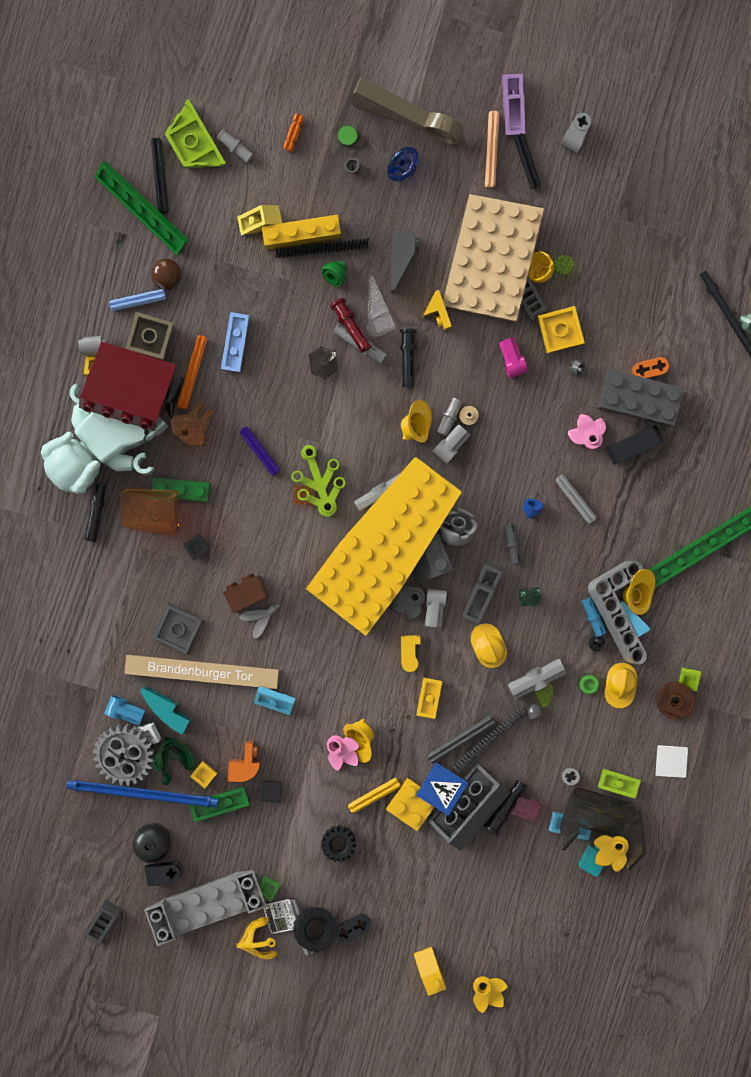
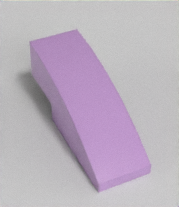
M523 74L502 75L506 135L525 134Z

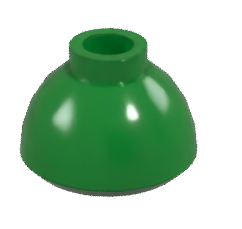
M342 261L329 262L322 267V275L332 286L341 287L346 279L345 270L347 266Z

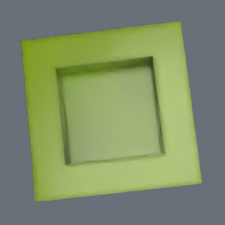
M681 668L679 682L688 685L692 691H697L701 671Z

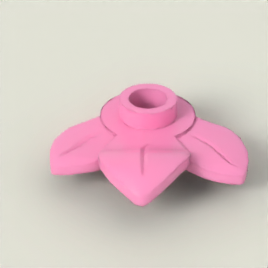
M581 414L577 422L578 428L569 430L568 435L577 445H585L591 450L598 449L603 442L602 435L606 432V424L602 418L593 421L591 417ZM591 437H595L597 440L595 442H591L589 439Z
M337 735L330 737L327 741V749L329 751L328 760L332 767L338 771L343 763L357 766L359 759L355 750L360 745L349 737L342 738Z

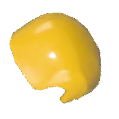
M543 251L534 252L528 276L530 280L534 283H542L552 277L555 268L551 257Z

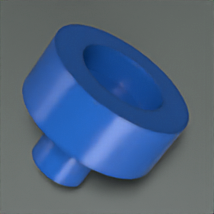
M526 499L522 509L527 514V518L533 519L534 516L541 514L543 504L536 499Z

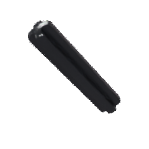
M523 133L514 136V141L530 188H539L541 183Z

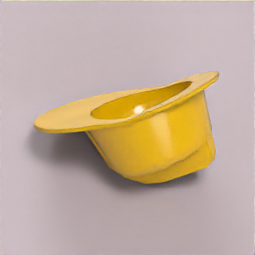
M416 400L413 402L409 415L402 420L401 429L404 440H416L419 443H424L427 440L432 414L429 405L425 401Z
M648 569L637 571L631 583L624 588L622 594L624 603L637 615H642L648 611L655 589V576Z
M484 623L475 627L471 633V643L478 660L485 667H499L507 657V649L500 632L492 624Z
M617 663L609 669L605 686V698L612 707L625 708L634 700L638 678L635 669L631 665Z
M365 719L354 724L345 725L343 728L345 738H352L360 745L355 750L359 762L366 763L370 761L372 757L370 744L374 738L373 730L368 726Z

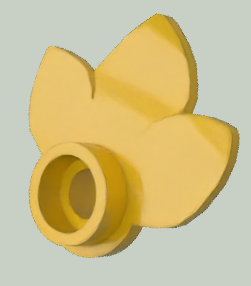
M603 835L594 841V844L600 849L595 859L597 865L608 866L611 864L615 872L620 871L627 862L625 853L629 849V844L624 837L615 836L612 838ZM619 843L623 845L621 849H617L615 846Z
M485 976L476 978L473 983L475 991L473 1001L476 1008L481 1013H484L488 1004L495 1007H503L504 998L501 992L508 987L507 984L499 978L489 979ZM485 983L486 987L480 988L479 985Z

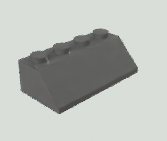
M438 531L412 572L417 584L453 570Z
M478 763L464 777L463 780L467 781L468 784L449 816L437 809L427 820L450 845L460 851L511 793Z

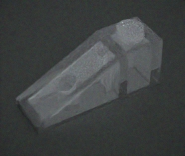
M372 275L369 277L368 325L366 329L369 336H374L375 340L395 332L396 326Z

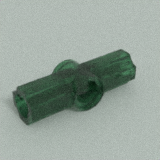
M539 587L519 589L521 607H534L541 604L542 595Z

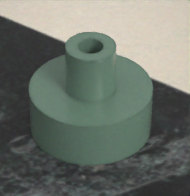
M749 313L747 316L742 315L739 322L742 323V330L751 334V313Z

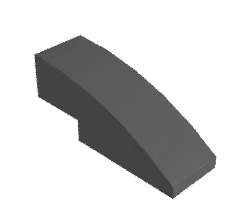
M488 560L485 561L462 613V617L475 623H480L504 567Z

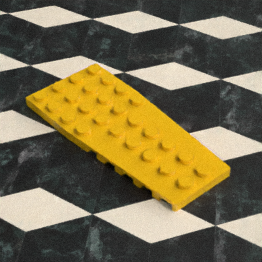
M415 457L338 544L306 590L367 636L405 585L418 561L422 558L425 550L462 494V491L418 457Z

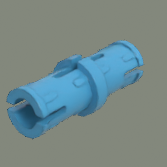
M592 597L582 600L581 603L588 616L587 621H590L595 636L598 637L607 633L601 619V614L598 612Z

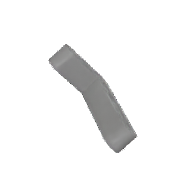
M625 561L592 580L588 585V591L624 660L631 664L640 665L647 658L646 651L615 591L629 584L636 572L643 569L638 561ZM631 565L633 566L632 574H630L629 567ZM615 574L618 577V581L616 584L613 581V577ZM599 584L602 585V591L600 593L597 590ZM608 601H610L611 607L609 610L606 607V603ZM617 617L620 621L618 626L615 625V620ZM627 634L628 641L625 643L624 636ZM636 651L637 657L634 660L633 653Z

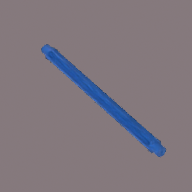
M68 780L66 786L67 789H73L74 791L205 806L207 808L218 807L219 799L211 798V796L204 797L79 780Z

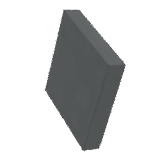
M168 604L152 639L187 655L203 619Z

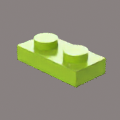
M603 768L598 788L636 799L641 780Z

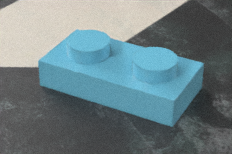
M259 686L254 703L290 715L296 698Z

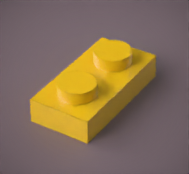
M423 677L416 716L436 718L442 686L441 680Z

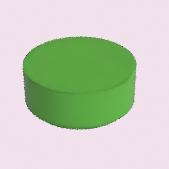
M351 126L342 127L338 132L339 142L346 147L354 145L357 141L356 130Z
M584 675L579 681V687L584 693L593 694L599 688V681L593 675Z

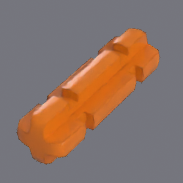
M300 114L294 115L293 123H291L286 137L287 140H285L283 146L286 151L293 152L295 142H297L301 131V125H303L305 120L304 116Z

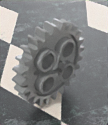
M119 724L116 728L111 726L109 730L106 729L103 735L101 734L98 737L99 741L94 744L97 748L93 750V753L97 755L93 760L99 761L95 767L102 768L100 774L106 773V780L112 777L113 784L116 780H119L120 786L124 781L129 786L132 781L134 784H137L139 779L143 780L146 777L145 775L151 772L150 769L154 766L152 762L155 760L152 754L155 752V749L149 748L153 742L146 741L149 736L143 737V730L137 733L136 726L130 730L129 724H126L124 729ZM115 740H119L122 746L118 745ZM133 747L137 748L139 750V753H136L133 750ZM109 757H113L115 762H112ZM127 764H130L133 767V770L129 769L127 767Z

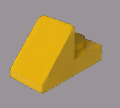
M437 290L423 318L438 314L435 317L438 327H442L444 332L451 329L452 326L440 291Z

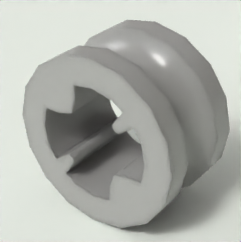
M566 768L562 772L564 783L571 786L578 783L580 776L577 770ZM571 771H573L575 773L573 775L576 776L575 780L571 779L570 782H568V778L565 776L567 773L570 774Z

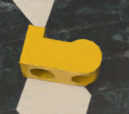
M420 635L401 636V663L403 669L407 672H413L418 667V659L415 656V644H420Z

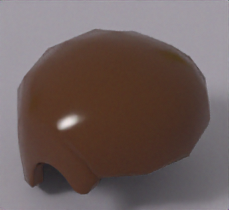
M171 259L159 260L154 264L151 271L152 282L159 289L171 290L180 280V268L177 263Z

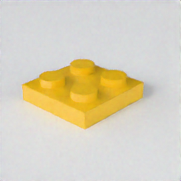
M575 306L537 316L547 354L585 343Z
M407 777L386 807V810L418 831L434 807L416 796L421 786Z

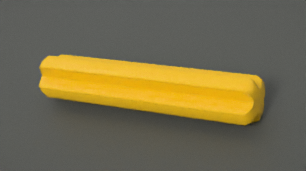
M393 778L348 805L350 812L354 814L400 788L398 779Z

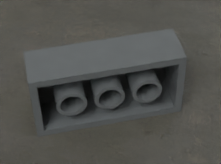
M609 369L605 374L597 409L671 428L676 424L685 388Z

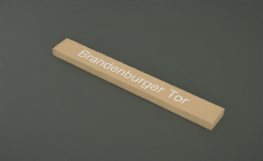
M127 654L124 674L277 689L279 669Z

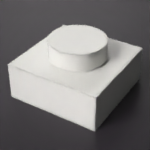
M154 722L136 728L137 733L143 730V737L149 736L146 740L147 742L155 744L159 743L162 739Z

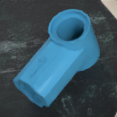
M111 695L104 714L111 718L123 719L140 726L146 710L127 703V700L121 697Z

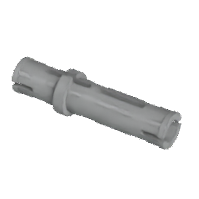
M338 323L333 334L358 349L346 327ZM370 341L371 348L362 354L364 356L368 355L381 364L386 358L387 353L375 347L374 343Z

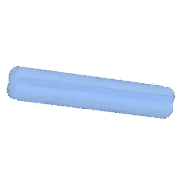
M163 289L111 300L109 305L112 311L165 300L166 294Z

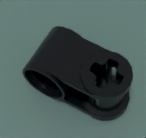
M178 861L153 863L144 866L147 886L175 882L183 873V866ZM173 869V871H176L177 873L174 875V873L170 872V870Z

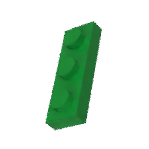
M152 477L151 497L209 502L210 483Z
M243 786L211 796V798L219 799L218 807L207 808L205 806L189 805L194 822L250 806V801L246 788Z

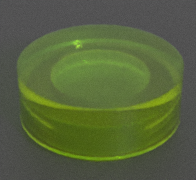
M567 255L557 257L554 262L555 271L560 275H567L573 269V260Z

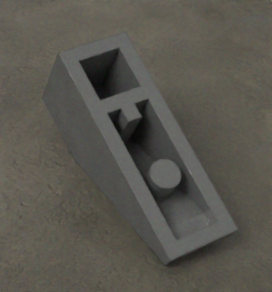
M392 232L391 293H395L415 255V250H419V238H415V232Z

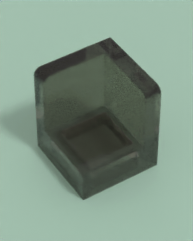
M321 346L309 354L312 375L327 379L338 371L336 351Z

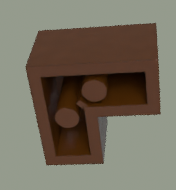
M250 574L241 579L243 583L237 585L235 582L226 587L227 591L223 592L233 613L269 596L259 575L254 576V574Z

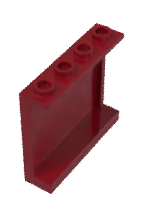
M101 341L79 397V408L89 413L100 414L105 418L119 420L124 424H132L144 430L155 431L170 383L175 376L176 364Z

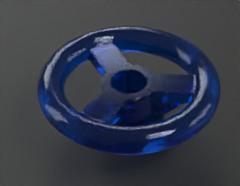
M404 147L394 154L387 168L388 177L392 181H402L415 173L418 163L417 150L413 147ZM410 153L413 155L412 161L409 158ZM402 156V159L395 165L396 161ZM396 172H401V173H402L401 175H398V176L394 175V173H396Z

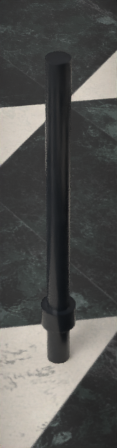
M704 271L700 274V277L707 286V292L709 295L712 294L751 358V342L718 291L720 288L712 281L707 271Z

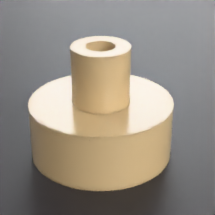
M466 406L459 413L460 421L467 426L476 423L479 417L477 409L473 406Z

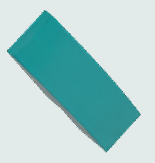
M143 686L140 692L152 711L169 727L183 735L192 719L175 710L178 705L177 702Z

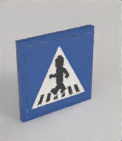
M435 762L416 796L449 816L468 782Z

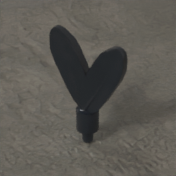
M179 377L174 381L171 390L169 391L168 389L164 400L167 403V412H169L170 417L173 416L175 411L174 403L181 393L184 383L183 377Z

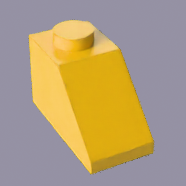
M432 947L414 953L428 996L446 990V983Z

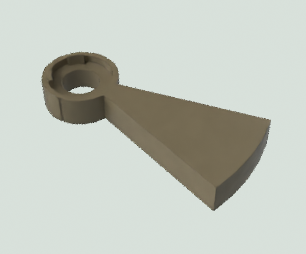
M362 77L358 80L351 97L352 104L355 107L423 129L429 136L448 145L458 144L464 130V126L452 117L437 112L429 113Z

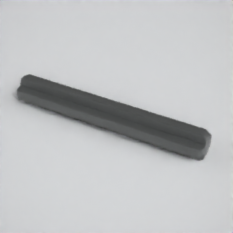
M491 716L486 717L427 755L431 763H435L495 725Z

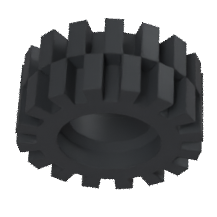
M338 825V827L333 826L323 835L321 848L328 860H333L335 863L340 861L342 863L344 860H349L350 856H353L356 849L355 835L347 827H341V825ZM342 837L346 841V847L342 851H336L332 848L331 842L334 838Z

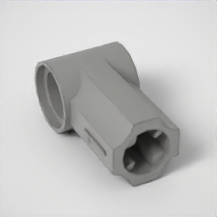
M458 424L432 452L447 464L458 452L457 450L469 438L470 434Z
M428 588L425 626L442 627L447 590Z

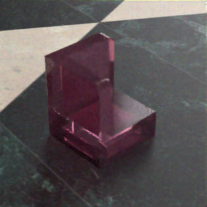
M518 797L515 809H512L511 813L513 816L535 822L541 804L538 800L532 798L528 800Z

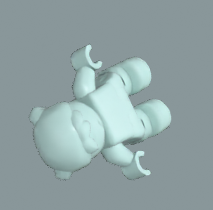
M78 383L74 384L70 389V397L76 405L73 408L71 422L75 428V434L81 442L72 439V432H67L65 435L51 440L42 446L41 456L44 460L45 473L53 484L66 492L75 494L85 493L99 473V461L117 472L132 471L135 468L142 475L152 474L155 468L149 466L147 469H141L140 462L146 459V453H140L134 459L133 456L124 454L128 450L152 440L156 435H160L168 428V425L158 417L155 431L144 430L139 426L124 424L119 420L105 418L97 413L91 412L89 414V412L79 408L77 394L81 388Z

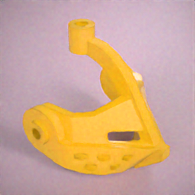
M261 917L252 921L246 928L240 942L236 944L237 948L261 959H273L278 956L277 951L260 952L255 949L264 946L274 947L275 941L273 938H268L264 942L253 943L256 928L267 925L270 921L269 917Z

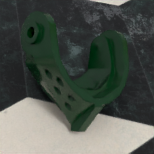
M165 737V742L161 745L155 756L154 769L157 772L163 770L164 778L162 783L169 785L172 777L168 773V759L182 762L185 770L188 771L194 770L195 760L192 751L187 745L178 740ZM169 747L175 748L178 752L173 751Z

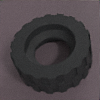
M319 907L304 909L294 921V938L301 947L308 951H325L336 940L335 937L338 933L336 920L330 912ZM312 920H320L324 925V933L318 939H311L306 932L307 925Z

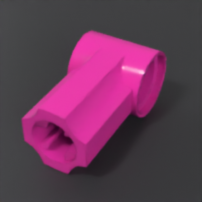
M515 337L499 342L508 377L513 378L527 373L528 368L524 357L520 354Z

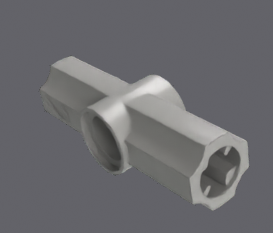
M400 474L387 482H382L372 488L369 493L354 501L362 515L372 507Z
M558 658L543 667L539 666L525 673V676L510 682L508 687L514 698L517 699L531 691H537L546 687L549 682L567 673Z

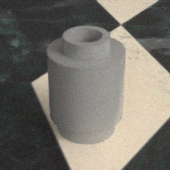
M102 336L83 337V339L78 340L80 355L96 356L101 341L107 343V340L103 339Z

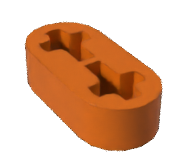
M662 357L642 361L633 366L632 375L647 379L660 376L668 371L669 363ZM657 361L660 364H664V368L661 371L659 369H652L653 366L658 364ZM639 366H641L642 369L648 368L649 370L644 372L643 376H641L640 373L636 372V370L639 369Z

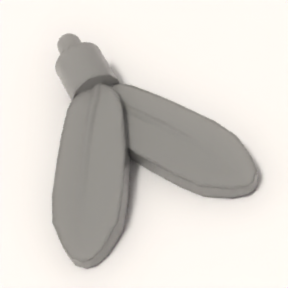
M279 604L272 605L266 610H251L240 615V619L244 621L258 620L253 629V638H258L263 634L270 616L277 611L276 609L279 608Z

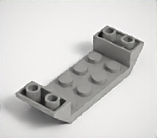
M254 870L236 872L166 897L147 907L144 911L156 944L160 946L176 940L178 935L248 911V914L267 907Z

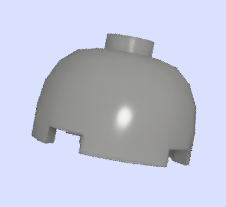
M457 508V511L449 512L444 523L439 528V534L443 541L449 545L464 546L474 538L478 524L474 520L473 514L467 510Z

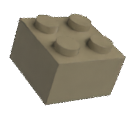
M136 312L125 349L165 361L174 330V323Z

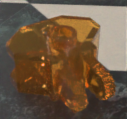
M202 401L197 404L192 412H188L187 415H174L170 420L173 434L190 446H203L208 440L205 431L207 424L205 423L214 411L210 408L201 420L197 418L196 415L204 406ZM186 431H189L188 436L184 435Z

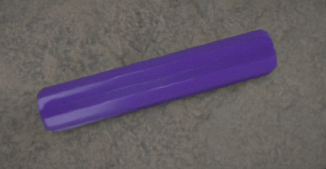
M247 426L240 431L241 436L272 476L280 472L279 467Z

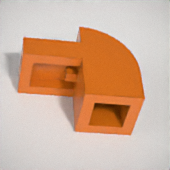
M246 741L244 760L231 759L229 761L228 781L245 782L256 775L261 761L254 760V758H257L258 747L254 746V741Z

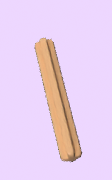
M490 111L488 118L485 187L494 188L496 185L499 112Z

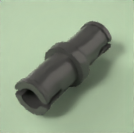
M515 524L503 526L507 540L505 545L509 550L511 564L523 562L519 548L521 543L520 540L518 541Z

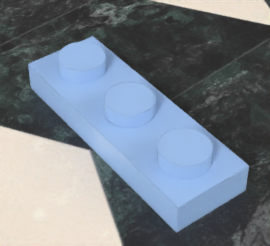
M230 312L221 365L222 370L241 373L250 319L249 315Z

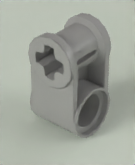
M587 113L576 115L560 145L578 153L591 125V118ZM580 120L584 121L582 127L579 126Z

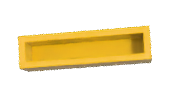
M338 214L262 226L266 250L341 239Z

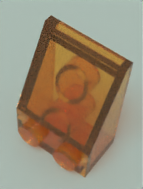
M120 489L122 527L155 534H176L179 528L178 490Z

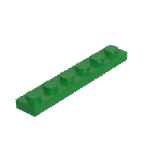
M102 162L94 177L176 256L180 254L189 240L108 162Z

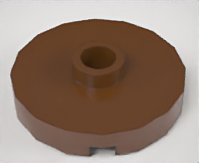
M677 681L668 682L663 685L658 691L656 698L657 706L662 715L675 720L690 715L696 702L692 689L685 683ZM674 697H678V698H679V700L676 701V702L673 701L672 699H673Z

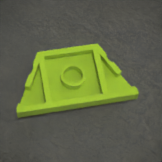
M189 99L186 100L185 106L176 115L173 124L164 133L185 169L225 166L226 163L193 105Z

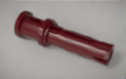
M345 298L335 300L330 305V308L337 314L339 323L346 327L360 353L368 351L371 345L355 322L354 313L347 307Z

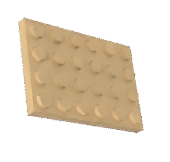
M469 194L443 300L445 308L512 322L518 321L545 211L544 208Z

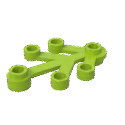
M306 445L301 450V457L308 461L314 481L303 476L300 471H294L291 479L295 483L299 482L317 491L320 499L309 495L306 489L299 490L297 497L301 501H307L317 506L318 512L322 516L330 517L337 510L335 499L340 489L345 486V480L342 477H337L333 482L334 487L327 496L325 489L334 471L339 468V462L336 459H331L327 463L328 468L323 478H321L315 460L317 451L312 445ZM307 449L312 450L313 454L311 456L306 455ZM330 462H335L336 468H331ZM295 473L300 474V480L294 479ZM341 480L343 482L342 486H337L336 481ZM300 492H306V498H301ZM325 504H330L331 509L329 511L324 509Z

